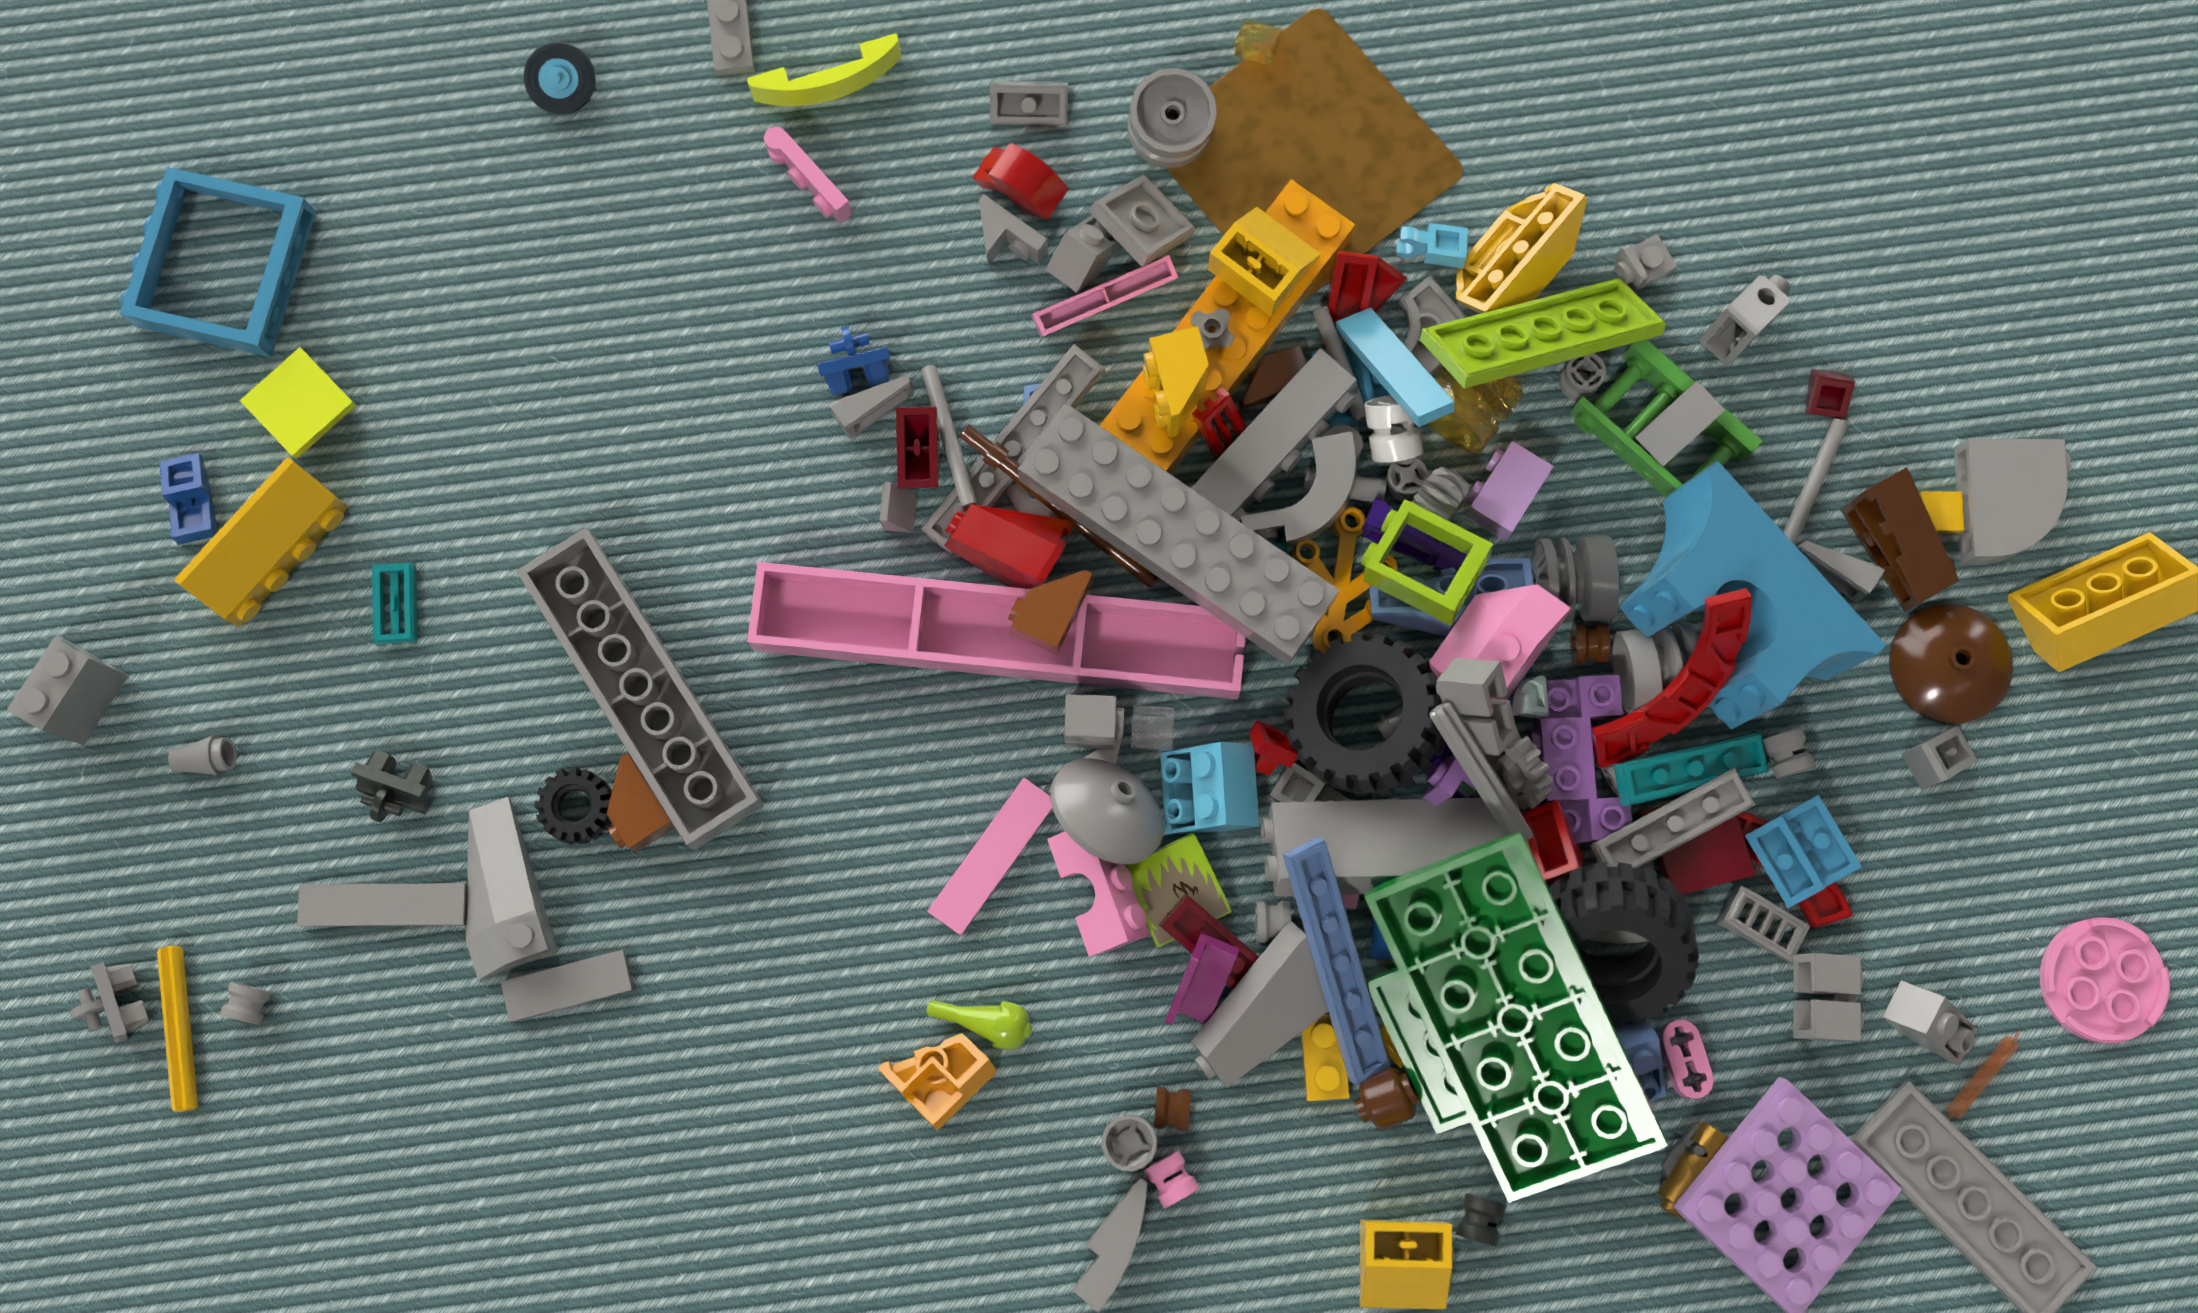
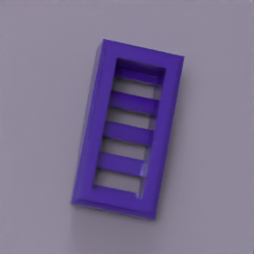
M1375 497L1361 529L1363 532L1360 534L1361 537L1375 543H1379L1384 535L1381 527L1386 516L1393 509L1378 497ZM1406 524L1392 548L1396 552L1429 566L1434 565L1443 549L1439 543L1426 533Z

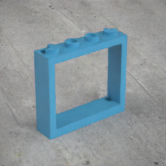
M167 167L164 178L158 182L156 187V203L152 215L148 216L144 224L145 237L140 252L136 253L133 258V274L128 289L122 293L120 299V315L138 328L271 358L316 211L303 197ZM187 191L283 212L246 331L149 309Z

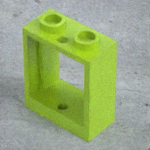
M1405 499L1398 511L1390 510L1381 527L1384 535L1378 545L1373 542L1369 545L1362 558L1361 564L1365 566L1364 582L1451 626L1489 562L1493 543ZM1406 524L1467 554L1444 595L1383 564Z

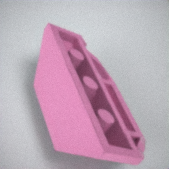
M1538 584L1477 594L1429 661L1430 668L1436 677L1439 678L1454 658L1501 661L1508 694L1505 698L1490 697V699L1508 700L1572 608Z

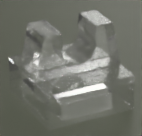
M1133 705L1131 748L1172 751L1175 708Z

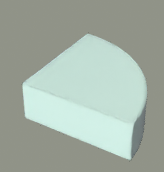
M1545 676L1523 680L1518 685L1514 694L1513 715L1531 718L1548 716Z

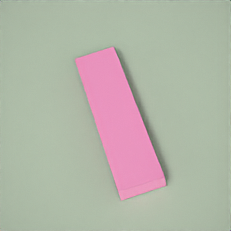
M1023 778L927 912L962 936L1052 811L1050 796Z

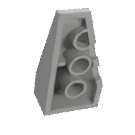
M510 797L469 810L466 943L478 980L559 952Z

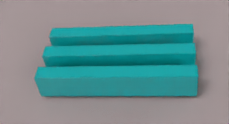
M413 562L372 564L374 645L417 644L416 564ZM400 572H404L405 633H401ZM384 573H390L391 634H385Z

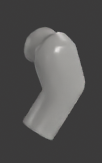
M1015 483L1006 490V495L1017 512L1060 518L1038 499L1032 498L1029 492L1018 483Z

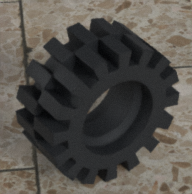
M569 767V771L563 769L556 771L557 776L554 778L548 776L544 780L547 783L544 789L539 787L537 794L540 795V799L535 801V808L539 811V814L536 817L538 822L543 824V829L554 838L574 845V843H579L582 845L588 843L589 839H598L601 837L599 833L603 829L607 831V828L610 827L607 810L611 798L610 791L612 790L603 779L591 771ZM572 791H583L590 799L589 813L580 821H567L562 816L560 810L562 799Z

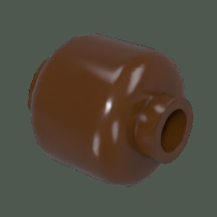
M1394 1068L1385 1069L1363 1081L1359 1085L1360 1098L1355 1099L1357 1111L1363 1122L1372 1121L1380 1130H1388L1411 1120L1416 1115V1105L1421 1103L1408 1073L1401 1074Z

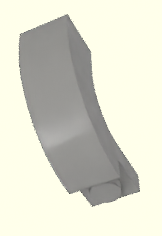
M1352 432L1312 438L1316 475L1308 494L1297 504L1288 508L1241 516L1242 524L1267 541L1277 539L1278 532L1285 531L1289 547L1308 539L1311 540L1326 531L1336 522L1347 507L1355 487L1357 461Z

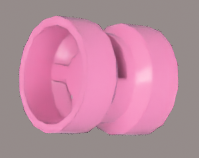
M1179 1150L1143 1170L1148 1181L1154 1183L1159 1190L1157 1197L1163 1208L1173 1205L1200 1188L1194 1176L1187 1174L1184 1168L1185 1160ZM1177 1172V1176L1171 1178L1166 1182L1163 1181L1165 1178Z

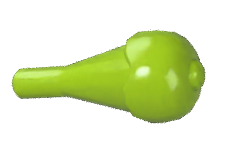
M932 1000L927 1005L926 1013L928 1016L958 1023L993 1042L994 1048L1003 1050L1018 1049L1032 1033L1028 1012L1022 1006L1015 1003L1002 1001L1000 1005L956 1006Z

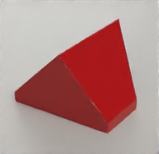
M1338 251L1330 269L1326 305L1334 325L1336 326L1337 321L1370 307L1376 313L1408 278L1379 256Z
M1558 799L1521 813L1533 832V837L1527 843L1547 884L1555 882L1562 877H1568L1570 872L1582 867L1583 854Z

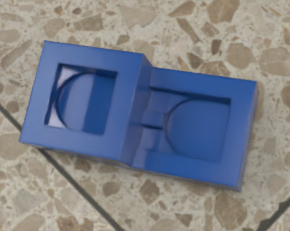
M198 452L159 461L162 496L169 503L171 538L180 545L214 537L217 533L215 511L202 455Z

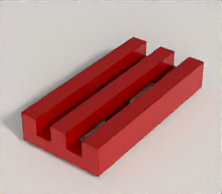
M1222 387L1215 391L1217 396L1215 401L1208 398L1203 402L1206 408L1203 412L1196 409L1192 413L1215 460L1225 450L1210 420H1212L1226 449L1234 441L1228 426L1225 425L1220 411L1224 410L1237 438L1246 429L1230 393Z

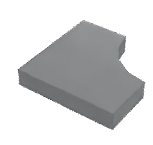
M1428 276L1402 297L1399 305L1406 315L1408 334L1404 345L1429 374L1434 376L1444 366L1420 341L1422 329L1466 318L1467 316L1431 276Z

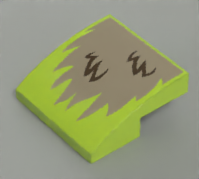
M1193 832L1156 849L1149 858L1142 862L1125 864L1132 876V887L1139 906L1145 912L1146 925L1157 948L1175 940L1159 924L1185 894L1190 896L1216 920L1232 912L1207 857Z

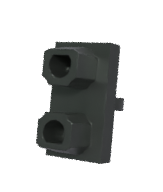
M375 750L365 765L356 762L350 773L357 779L356 790L363 793L360 802L371 807L370 818L377 822H383L389 813L401 816L404 807L426 814L430 806L427 794L432 781L430 769L414 763L410 764L403 778L392 775L397 766L395 758Z

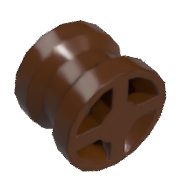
M1573 623L1570 632L1572 662L1574 664H1582L1586 659H1594L1597 663H1607L1611 647L1608 624L1597 623L1594 627H1585L1582 623Z
M1157 1087L1154 1112L1155 1129H1163L1169 1125L1175 1126L1179 1131H1188L1191 1089H1181L1177 1093L1169 1092L1166 1087Z

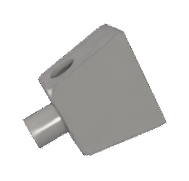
M1759 275L1721 313L1699 339V342L1728 367L1790 303L1789 297L1786 296L1790 292L1789 283L1779 275H1773L1770 279ZM1735 322L1738 323L1744 329V331L1739 330L1736 327Z

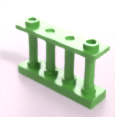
M1646 339L1634 342L1622 357L1627 362L1628 368L1594 404L1590 403L1583 396L1570 413L1575 417L1574 421L1582 431L1598 437L1666 498L1671 492L1683 485L1665 469L1676 456L1665 466H1662L1635 442L1637 440L1635 437L1688 390L1695 381ZM1646 378L1657 388L1658 394L1622 431L1605 415L1639 379ZM1724 408L1725 411L1702 431H1706L1717 441L1718 448L1687 481L1716 461L1722 466L1730 458H1736L1742 463L1763 441Z

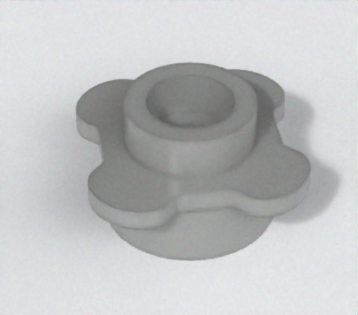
M1219 308L1215 313L1207 314L1197 311L1191 316L1190 323L1193 327L1198 326L1205 350L1217 349L1219 347L1227 348L1233 342L1234 336L1229 332L1228 327L1230 314L1227 310ZM1213 326L1216 328V331L1211 333L1208 331V328Z

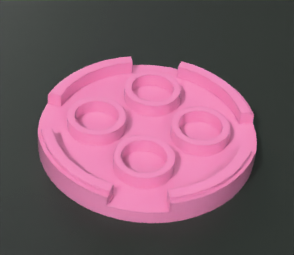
M2092 918L2067 926L2051 940L2044 952L2040 966V987L2049 1011L2066 1030L2088 1041L2120 1043L2139 1036L2158 1022L2169 999L2170 978L2168 967H2164L2158 951L2150 942V937L2136 926L2122 920Z

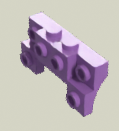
M1620 675L1580 676L1573 680L1546 681L1549 714L1546 717L1533 718L1534 730H1530L1528 734L1530 741L1541 751L1540 756H1538L1540 761L1547 763L1550 767L1545 773L1553 778V782L1549 784L1552 792L1547 795L1546 799L1540 802V806L1558 799L1577 843L1597 842L1632 823L1631 805L1621 806L1620 798L1597 799L1591 720L1620 718L1623 716Z

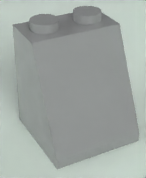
M57 635L45 650L7 711L42 731L84 745L129 675Z

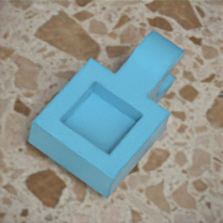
M1429 223L1427 231L1418 230L1413 227H1401L1400 241L1397 240L1396 256L1413 258L1419 254H1425L1424 263L1463 269L1467 258L1468 228Z

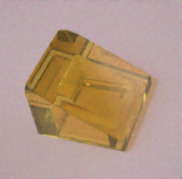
M1245 20L1234 43V56L1272 65L1282 29Z

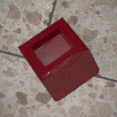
M1811 369L1805 413L1846 420L1855 380L1850 375Z

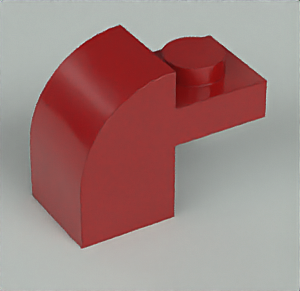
M1009 143L1006 149L993 147L990 153L984 157L981 166L972 177L980 187L1006 194L1022 213L1047 220L1069 189L1045 162L1031 152L1012 143Z

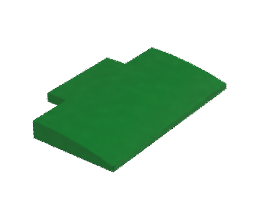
M1522 831L1460 852L1369 888L1364 898L1397 965L1396 968L1368 978L1366 983L1369 993L1436 1134L1471 1122L1508 1202L1668 1147L1666 1136Z

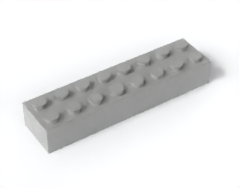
M1067 403L1018 467L1019 481L1287 666L1295 658L1340 591Z
M587 527L516 570L688 847L693 850L700 848L764 807L763 802L605 551Z

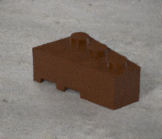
M1907 467L1866 489L1841 509L1842 514L1873 563L1885 569L1882 577L1904 612L1959 581L1955 565L1947 555Z

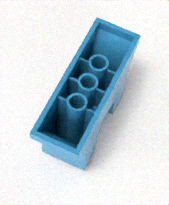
M1718 461L1678 487L1662 501L1666 525L1664 542L1659 557L1644 581L1619 606L1629 617L1632 624L1640 629L1646 637H1649L1694 610L1705 613V598L1747 588L1752 596L1748 636L1746 642L1742 643L1735 659L1737 665L1717 696L1709 704L1716 716L1724 721L1731 730L1781 705L1803 678L1810 677L1827 681L1878 655L1886 645Z

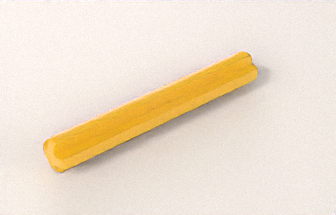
M166 946L158 949L157 959L171 1108L173 1112H185L196 1109L198 1099L184 953L181 946Z

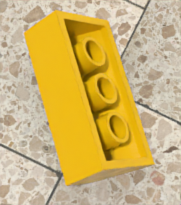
M287 457L179 573L174 581L223 619L240 627L242 623L249 622L258 614L261 609V603L271 592H276L287 582L288 573L298 562L305 561L313 554L317 541L326 532L334 530L342 522L344 512L349 507L317 479Z
M2149 532L2008 594V601L2034 652L2056 671L2062 672L2197 612L2198 567Z

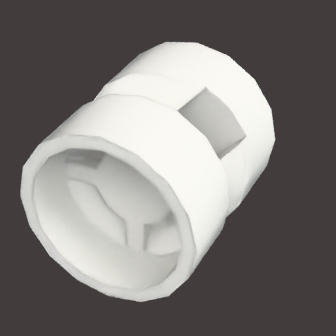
M1391 395L1374 398L1364 403L1367 427L1374 430V433L1369 436L1373 461L1397 462L1417 457L1424 452L1420 428L1414 426L1413 420Z

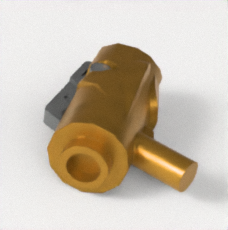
M1700 1122L1693 1124L1661 1163V1168L1666 1178L1657 1192V1196L1662 1199L1659 1206L1663 1210L1680 1220L1683 1219V1216L1673 1206L1729 1139L1728 1136L1703 1122L1702 1124Z

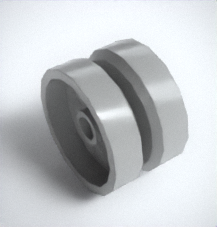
M1179 68L1160 69L1142 80L1134 90L1126 123L1128 140L1137 155L1149 164L1165 169L1183 167L1200 156L1208 145L1217 115L1215 97L1207 83L1193 72Z

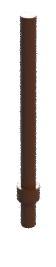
M970 424L965 428L959 437L984 456L982 461L994 470L998 467L1060 518L1072 522L1074 529L1150 588L1158 577L1021 483L1018 475L1020 464L1007 455L1010 452L999 442L993 444Z

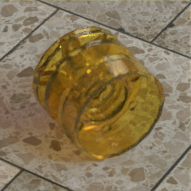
M1442 366L1439 371L1441 379L1435 380L1454 401V412L1427 424L1436 433L1457 447L1472 453H1481L1499 429L1497 421L1507 420L1512 412L1511 408H1516L1524 397L1522 388L1513 376L1463 388L1448 370Z

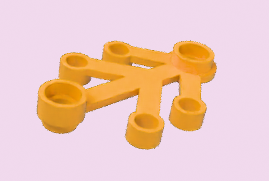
M1347 506L1336 522L1331 525L1333 533L1339 538L1333 577L1319 559L1320 550L1316 542L1308 539L1299 542L1293 549V558L1340 590L1335 601L1328 609V615L1323 616L1312 635L1314 649H1319L1322 654L1331 649L1327 639L1329 632L1337 633L1343 642L1347 643L1351 642V634L1356 633L1373 621L1371 618L1370 598L1366 601L1364 609L1344 621L1346 604L1372 586L1364 582V572L1350 582L1356 538L1362 534L1363 531L1361 529L1366 520L1364 513L1354 506ZM1346 515L1355 517L1357 521L1355 528L1346 525ZM1302 546L1311 549V559H1305L1301 556L1300 548ZM1388 555L1384 562L1390 568L1397 571L1398 565L1396 560Z

